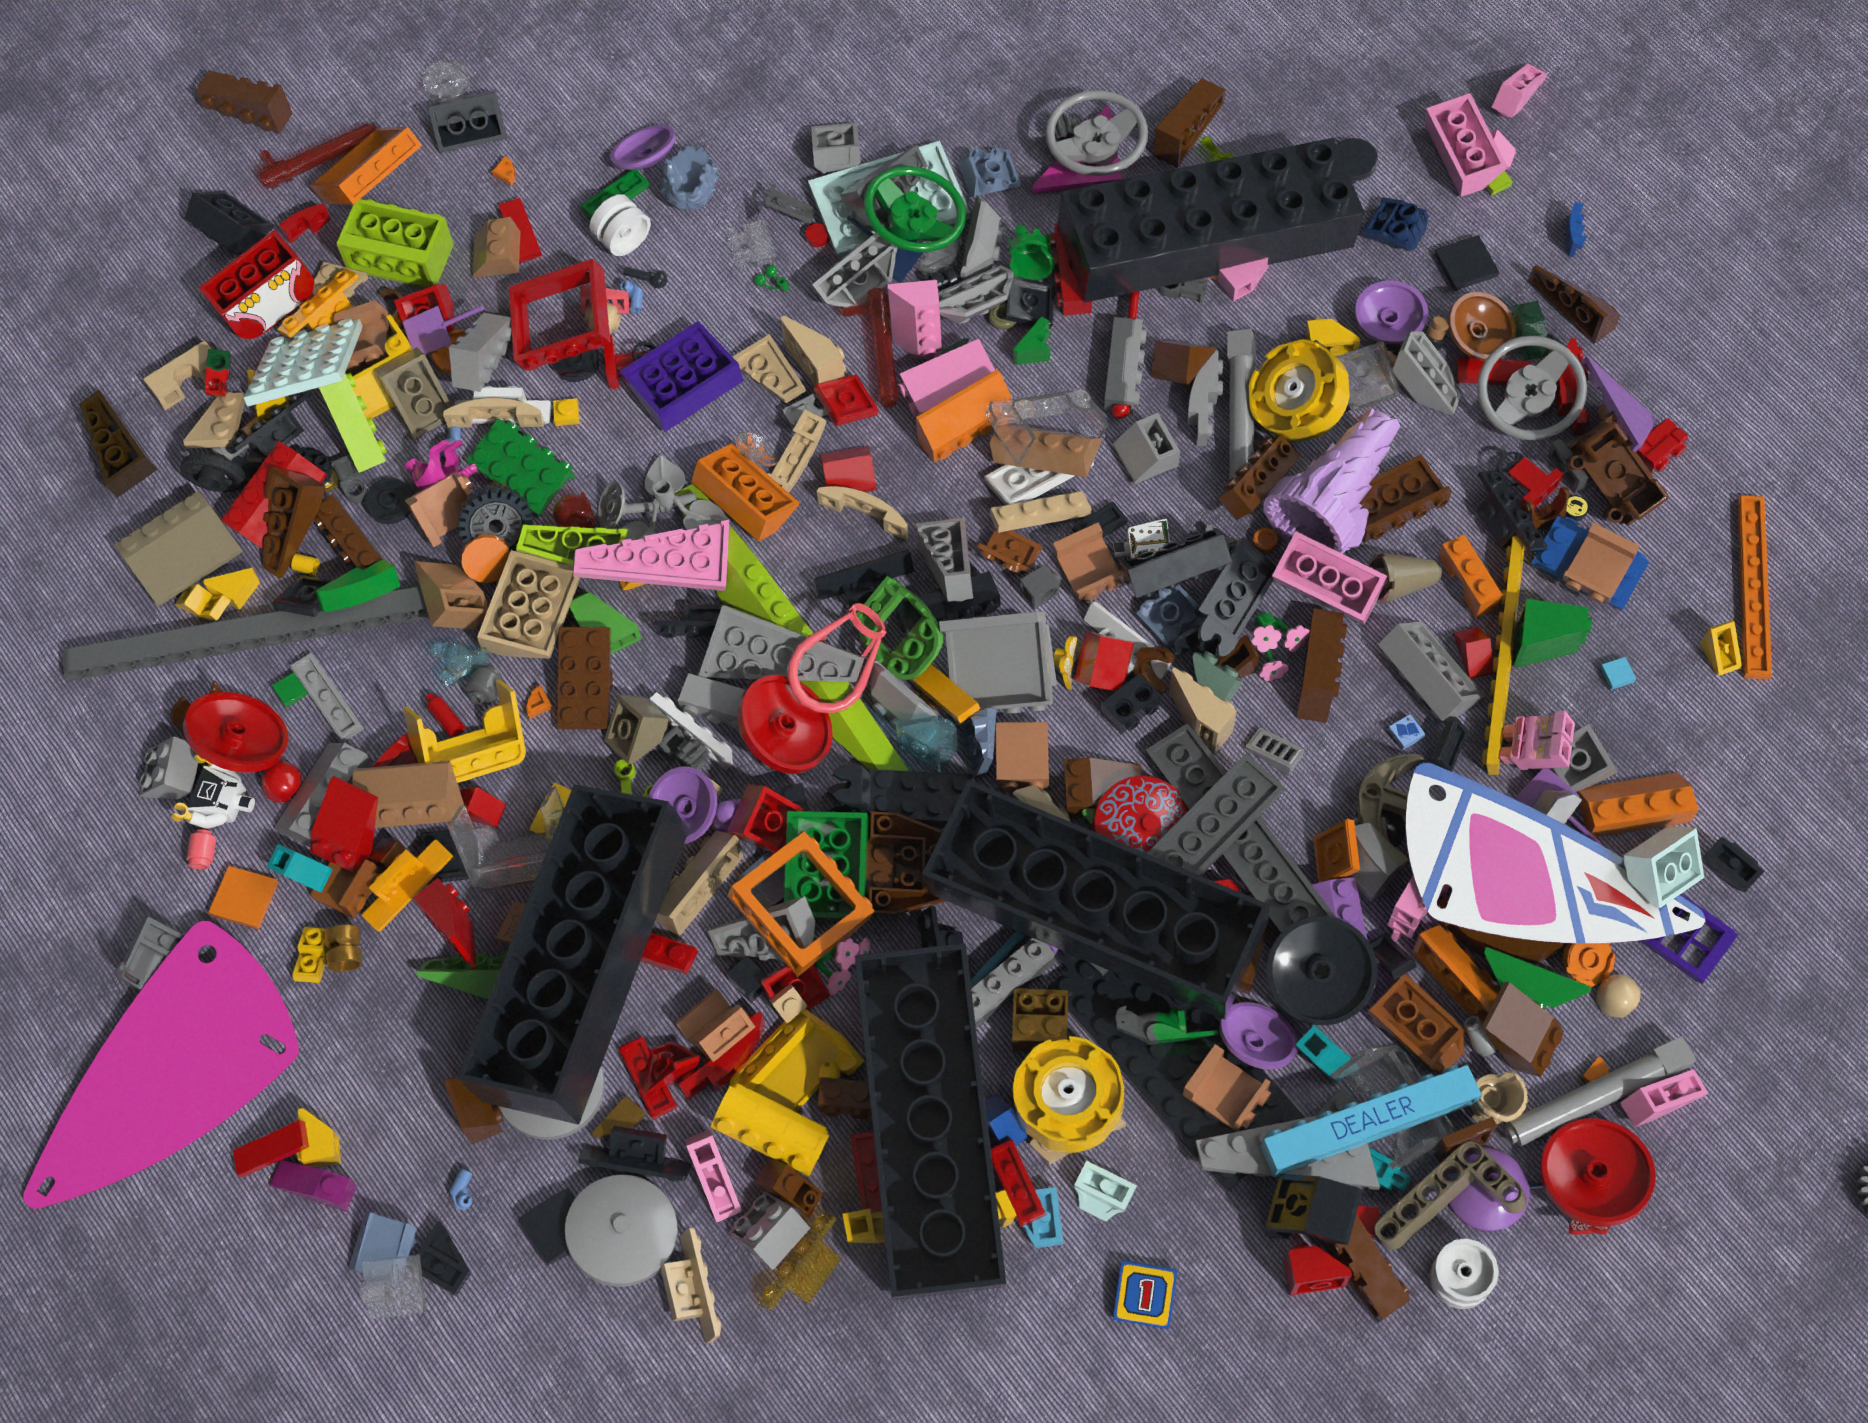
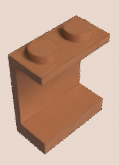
M376 300L334 314V322L336 324L343 319L351 318L352 320L360 319L363 326L347 366V373L357 372L360 369L373 366L389 357L385 350V343L389 339V324L386 318L388 311Z
M457 471L404 500L428 543L433 548L442 543L439 537L458 527L459 509H461L463 500L466 501L467 496L471 493L470 489L473 488L467 476L464 475L462 477Z
M1593 522L1584 543L1568 571L1564 573L1562 581L1566 582L1565 585L1576 592L1582 590L1589 594L1588 597L1591 600L1600 604L1602 602L1608 604L1640 546Z
M1099 523L1053 543V552L1078 602L1083 600L1086 602L1092 601L1099 596V593L1107 589L1108 591L1116 590L1124 582L1125 574L1123 570L1119 571L1102 538L1103 531Z
M1048 722L996 723L997 790L1014 792L1035 785L1040 791L1049 789Z
M717 988L675 1022L686 1039L712 1062L717 1060L755 1028L742 1007L737 1004L732 1008Z
M1215 1044L1184 1087L1183 1096L1235 1132H1239L1242 1126L1248 1128L1256 1116L1253 1113L1258 1104L1263 1106L1271 1094L1268 1091L1270 1081L1265 1079L1262 1084L1223 1057L1224 1050Z

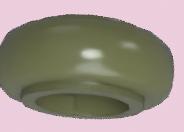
M1006 302L990 309L989 312L990 323L995 328L1001 330L1009 329L1016 324V322L997 317L998 314L1005 313Z

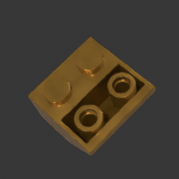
M1014 988L1012 1051H1032L1034 1047L1051 1039V1042L1067 1039L1068 990Z

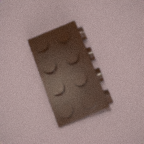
M1421 454L1374 477L1369 483L1372 487L1359 503L1362 505L1360 509L1366 508L1369 512L1362 539L1365 543L1371 539L1377 540L1385 532L1393 528L1397 530L1403 527L1407 521L1413 518L1419 519L1426 515L1429 510L1435 507L1437 509L1442 508L1449 502L1452 492L1451 488L1442 485Z

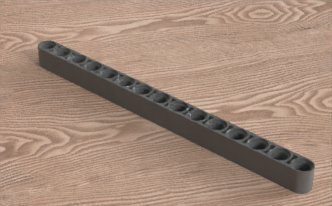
M421 586L391 591L352 607L325 613L321 611L315 617L277 611L68 648L63 651L64 677L69 680L87 679L429 618Z

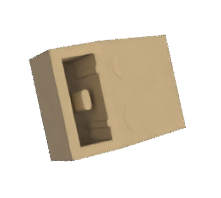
M1174 667L1171 672L1169 692L1185 724L1189 722L1208 749L1215 754L1233 733L1237 711L1230 702L1216 697L1210 688L1196 683L1190 674L1185 671H1179Z

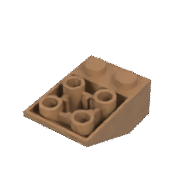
M416 561L414 564L431 626L476 630L483 622L488 610L484 592L465 573L460 565Z

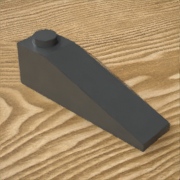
M917 145L906 150L840 194L850 215L872 231L874 229L869 224L864 211V195L867 187L877 175L891 168L916 166L926 169L928 165ZM898 176L890 180L906 195L917 184L920 177ZM875 194L873 199L874 212L879 222L885 228L889 225L887 220L888 213Z

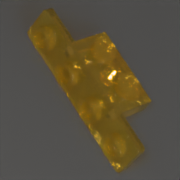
M823 1213L812 1222L810 1227L812 1230L806 1238L801 1239L797 1243L794 1255L778 1270L779 1276L774 1283L767 1286L763 1291L759 1306L772 1311L787 1289L805 1304H810L841 1260L840 1256L821 1242L837 1220L836 1217Z

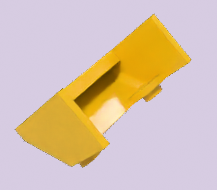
M391 315L386 316L393 336L385 343V350L389 357L353 376L356 387L352 389L356 397L362 396L367 409L363 410L366 419L370 417L373 419L394 407L375 370L413 350Z
M495 680L499 704L489 707L484 712L482 718L484 728L437 742L436 735L431 729L423 727L421 717L408 706L403 707L410 745L418 762L451 761L457 783L522 762L526 749L515 691L502 680Z

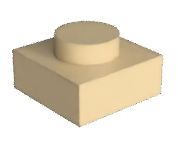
M791 984L769 1000L786 1023L807 1007V1004Z

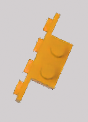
M348 269L339 271L330 283L321 287L313 298L304 302L300 309L292 316L287 317L277 330L291 338L305 325L311 331H315L317 327L324 324L329 326L336 325L334 314L353 308L343 291L359 278L357 273Z
M434 840L418 857H415L406 849L393 860V863L383 873L375 878L374 883L369 887L378 898L362 916L376 931L381 932L452 859L453 855L437 840Z

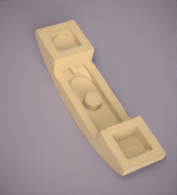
M483 398L466 401L443 411L448 428L472 427L473 419H518L520 427H544L545 423L541 410L521 401L504 398Z
M804 410L793 431L795 434L772 474L768 473L788 493L794 487L810 461L827 422L825 419L807 410Z
M845 487L818 488V504L837 512H841L844 505L882 520L885 532L907 540V523L895 509L879 498Z

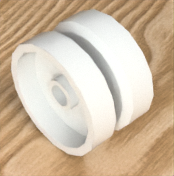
M616 195L610 197L598 207L591 218L589 227L591 233L612 254L623 256L631 253L645 240L651 223L650 218L637 208L626 195Z
M1471 1239L1454 1240L1444 1246L1432 1264L1430 1272L1432 1289L1437 1297L1450 1307L1458 1309L1474 1308L1484 1302L1497 1284L1499 1274L1497 1261L1490 1249L1478 1241ZM1461 1271L1466 1273L1465 1276L1461 1274Z

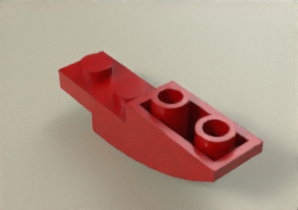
M1571 338L1567 348L1576 356L1581 364L1583 359L1582 348L1578 347L1576 338ZM1569 364L1556 383L1555 401L1558 416L1567 415L1576 399L1577 382ZM1582 366V368H1583V370H1584V373H1585V376H1586V382H1587V381H1588V371H1587L1586 368H1584V367ZM1584 407L1578 418L1571 425L1573 436L1583 435L1586 425L1589 424V413L1587 410H1584Z
M651 933L641 961L665 971L671 969L687 975L698 950L694 946Z
M760 1011L755 1015H748L755 1026L753 1030L717 1060L712 1062L707 1058L703 1063V1067L696 1072L690 1071L681 1079L682 1082L678 1085L687 1100L709 1084L717 1092L731 1080L732 1076L749 1059L765 1026V1020Z

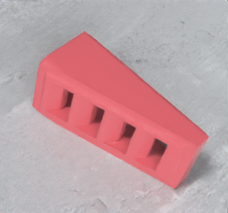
M581 285L582 314L586 313L588 306L592 307L590 285ZM606 288L607 303L608 299H612L613 303L608 304L616 306L618 313H630L628 291ZM617 299H622V305L617 304Z

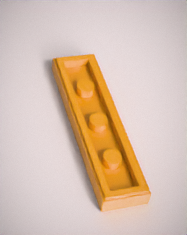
M932 664L918 678L909 680L959 723H962L980 709L977 701Z

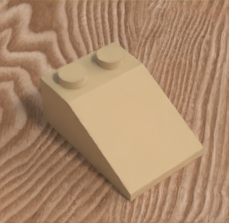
M786 316L780 317L784 345L814 387L816 384L845 377L846 367L843 363L845 356L838 345L835 346L829 338Z

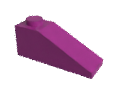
M283 1160L280 1161L270 1184L272 1188L347 1212L357 1185L348 1177Z

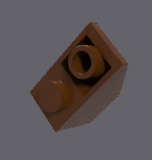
M772 1159L768 1160L755 1181L765 1191L810 1217L824 1194L788 1164Z

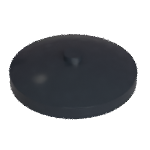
M1317 915L1300 919L1289 925L1279 934L1269 952L1267 978L1275 1000L1292 1017L1313 1025H1333L1353 1017L1367 1004L1376 985L1377 963L1370 943L1356 927L1340 918Z

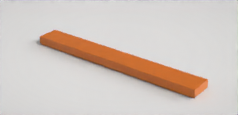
M1739 495L1737 498L1744 678L1770 680L1772 677L1765 497Z

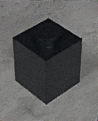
M747 956L742 960H736L729 967V972L727 973L729 982L750 1003L754 1002L763 993L760 980L767 976Z

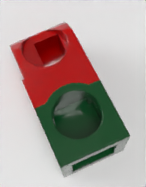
M208 349L205 381L206 395L226 397L232 362L230 351Z

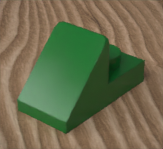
M1041 316L1013 349V363L1020 365L1044 362L1051 359V348L1045 344L1050 337L1049 321Z

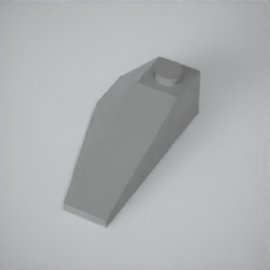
M805 896L766 909L800 949H805L813 943L815 919ZM746 917L708 930L718 955L740 958L752 956L759 957L760 960L779 959L780 962H785Z

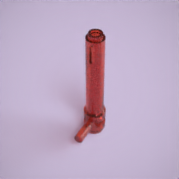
M366 123L287 160L281 159L275 162L269 151H262L261 157L267 166L263 167V171L258 172L266 189L271 187L275 189L282 182L288 183L293 180V177L350 152L375 131L376 128L373 123L370 125Z
M873 288L867 292L866 304L844 307L842 312L843 317L867 314L868 321L871 323L879 398L884 407L890 408L897 405L899 396L889 323L891 318L889 296L884 289Z

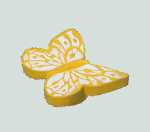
M1069 636L1065 643V649L1057 648L1053 657L1054 667L1060 669L1065 686L1072 690L1074 662L1079 658L1082 644L1077 643L1076 636Z

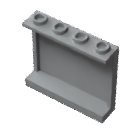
M1045 611L939 622L940 632H945L950 680L978 702L980 707L978 711L994 708L996 710L1005 709L1006 714L1020 713L1021 707H1030V712L1046 710L1045 705L1053 704Z

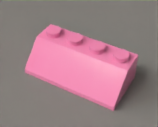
M1470 93L1426 108L1425 126L1460 197L1483 190L1507 169V164Z
M937 280L888 284L893 342L918 360H932L941 356L942 345Z
M1296 531L1272 575L1275 582L1336 612L1344 613V616L1362 625H1365L1387 578L1386 575Z

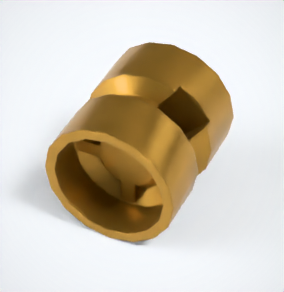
M338 925L330 927L325 931V945L329 949L326 953L327 968L329 970L347 972L362 966V950L358 947L361 944L360 929L357 926Z

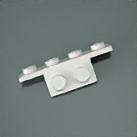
M484 386L481 392L474 391L475 400L504 398L532 405L541 410L544 424L550 422L551 402L549 400H526L523 388L515 386L507 388ZM456 400L455 405L471 400ZM473 419L472 424H494L497 419ZM500 419L504 423L510 420L514 424H519L518 419Z
M1095 601L1091 603L1084 621L1097 630L1098 634L1134 642L1127 675L1134 671L1138 651L1143 647L1154 646ZM1152 660L1153 671L1159 679H1162L1171 663Z

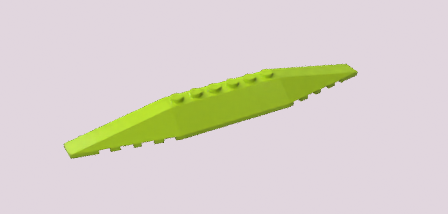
M694 483L675 493V496L696 493L697 500L710 501ZM690 503V504H685V505H683V506H684L687 510H689L690 505H691L692 503ZM729 524L725 591L716 590L723 605H733L736 610L806 636L813 634L758 558ZM799 680L808 686L823 703H834L843 700L853 690L849 682ZM860 698L848 709L832 714L828 713L832 724L834 741L843 746L857 762L862 763L868 770L909 771Z

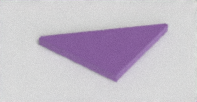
M1587 355L1581 362L1582 366L1590 372L1589 378L1596 390H1602L1604 404L1611 414L1615 412L1616 423L1625 435L1629 436L1633 443L1630 446L1631 450L1636 452L1643 445L1657 419Z

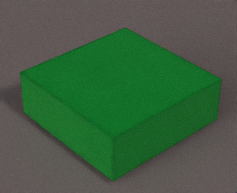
M294 672L272 685L286 708L308 695Z

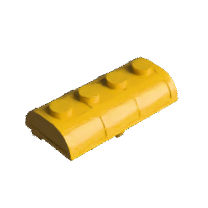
M739 1083L737 1085L734 1084L733 1087L729 1086L710 1126L711 1129L775 1161L788 1164L794 1170L807 1177H810L829 1137L826 1130L827 1127Z

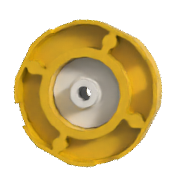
M1298 340L1272 349L1265 355L1268 359L1263 363L1259 371L1254 370L1250 379L1249 402L1252 415L1258 423L1276 437L1283 435L1291 443L1321 437L1337 424L1348 405L1350 398L1349 377L1345 366L1326 348L1310 340Z
M1069 1036V1039L1053 1042L1050 1039L1037 1045L1018 1067L1014 1077V1106L1019 1123L1029 1136L1050 1150L1074 1153L1091 1149L1105 1141L1121 1119L1124 1108V1084L1120 1068L1109 1053L1087 1039Z

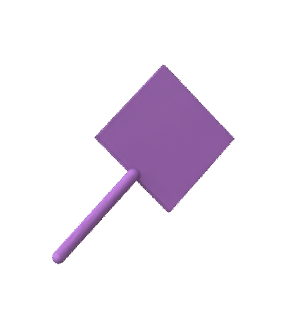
M439 306L403 321L412 349L417 347L425 355H428L452 344L446 326L484 310V306H479L446 322L443 320Z
M1543 768L1515 798L1519 802L1533 807L1545 790L1562 791L1568 789L1579 797V795L1549 768ZM1573 816L1569 817L1568 820L1572 824H1574L1584 835L1602 845V843L1594 835H1592L1583 825H1581Z

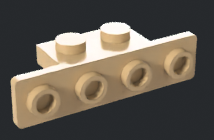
M692 1227L688 1228L680 1236L685 1260L665 1263L661 1266V1272L673 1321L699 1317L704 1340L708 1344L720 1336L721 1322L715 1314L713 1306L714 1294L709 1289L707 1281L708 1269L701 1257V1240L696 1235L695 1228Z

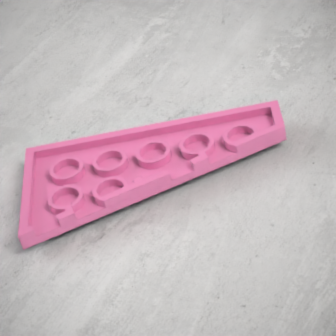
M724 520L720 524L710 526L708 524L699 525L695 529H678L644 536L643 539L633 541L631 539L622 540L621 543L608 546L601 544L576 549L573 577L725 591L729 520Z

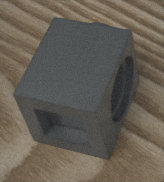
M1044 565L1020 579V591L1031 606L1036 609L1059 595L1061 581L1055 571H1050Z

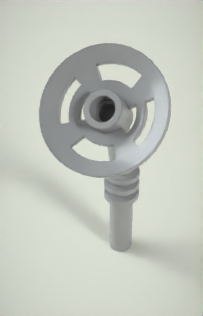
M613 481L606 486L599 502V524L601 528L613 529L624 514L652 512L653 502L626 504L622 484ZM696 493L678 496L682 505L696 501L697 495ZM673 503L670 507L666 508L658 506L657 513H660V510L665 512V509L670 511V508L676 507L677 504ZM606 511L609 513V516H610V518H609L608 520H607Z

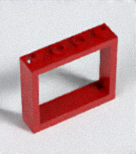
M593 258L509 286L514 361L525 371L535 370L540 366L556 363L561 359L578 356L580 353L599 349L601 346L610 344L604 269ZM590 283L594 330L531 351L528 303Z

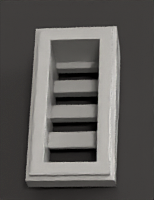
M1262 728L1257 730L1245 747V749L1288 776L1304 754V749ZM1261 738L1266 739L1260 748L1256 746ZM1270 743L1274 744L1269 752L1265 750ZM1278 748H1280L1282 752L1279 756L1274 755ZM1288 753V754L1291 755V756H1290L1289 759L1286 761V760H1284L1283 758H1284L1285 755Z

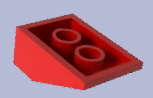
M333 776L330 779L311 831L309 852L352 873L358 870L365 860H369L368 858L372 853L378 797Z
M437 878L415 895L413 900L435 930L474 970L477 967L473 922L467 915L470 910L461 899L456 900L459 894L450 883L444 885Z

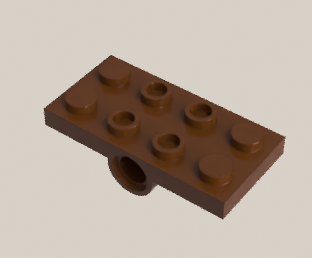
M559 627L557 729L607 730L610 723V692L613 686L611 628Z

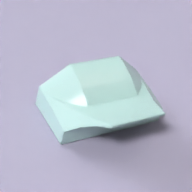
M1088 1161L1085 1162L1074 1184L1079 1197V1208L1103 1221L1109 1220L1117 1213L1125 1212L1137 1186Z

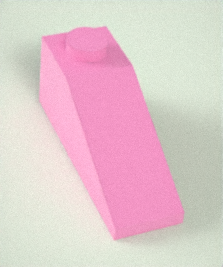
M1526 64L1502 83L1492 108L1498 110L1500 115L1512 118L1521 111L1545 80L1547 73L1530 64Z
M1691 1070L1642 1087L1620 1104L1633 1126L1637 1127L1706 1096L1708 1092L1695 1070Z
M709 1129L684 1139L716 1222L742 1212L711 1130Z

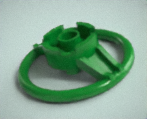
M900 166L888 169L871 181L864 195V211L869 224L881 238L900 249L912 252L940 250L953 243L965 226L966 209L957 189L941 175L925 168ZM898 176H917L928 179L942 187L952 198L956 207L957 218L954 227L936 219L938 210L927 199L919 196L914 191H909L905 195L890 179ZM875 194L888 213L889 231L879 222L874 212L873 199Z

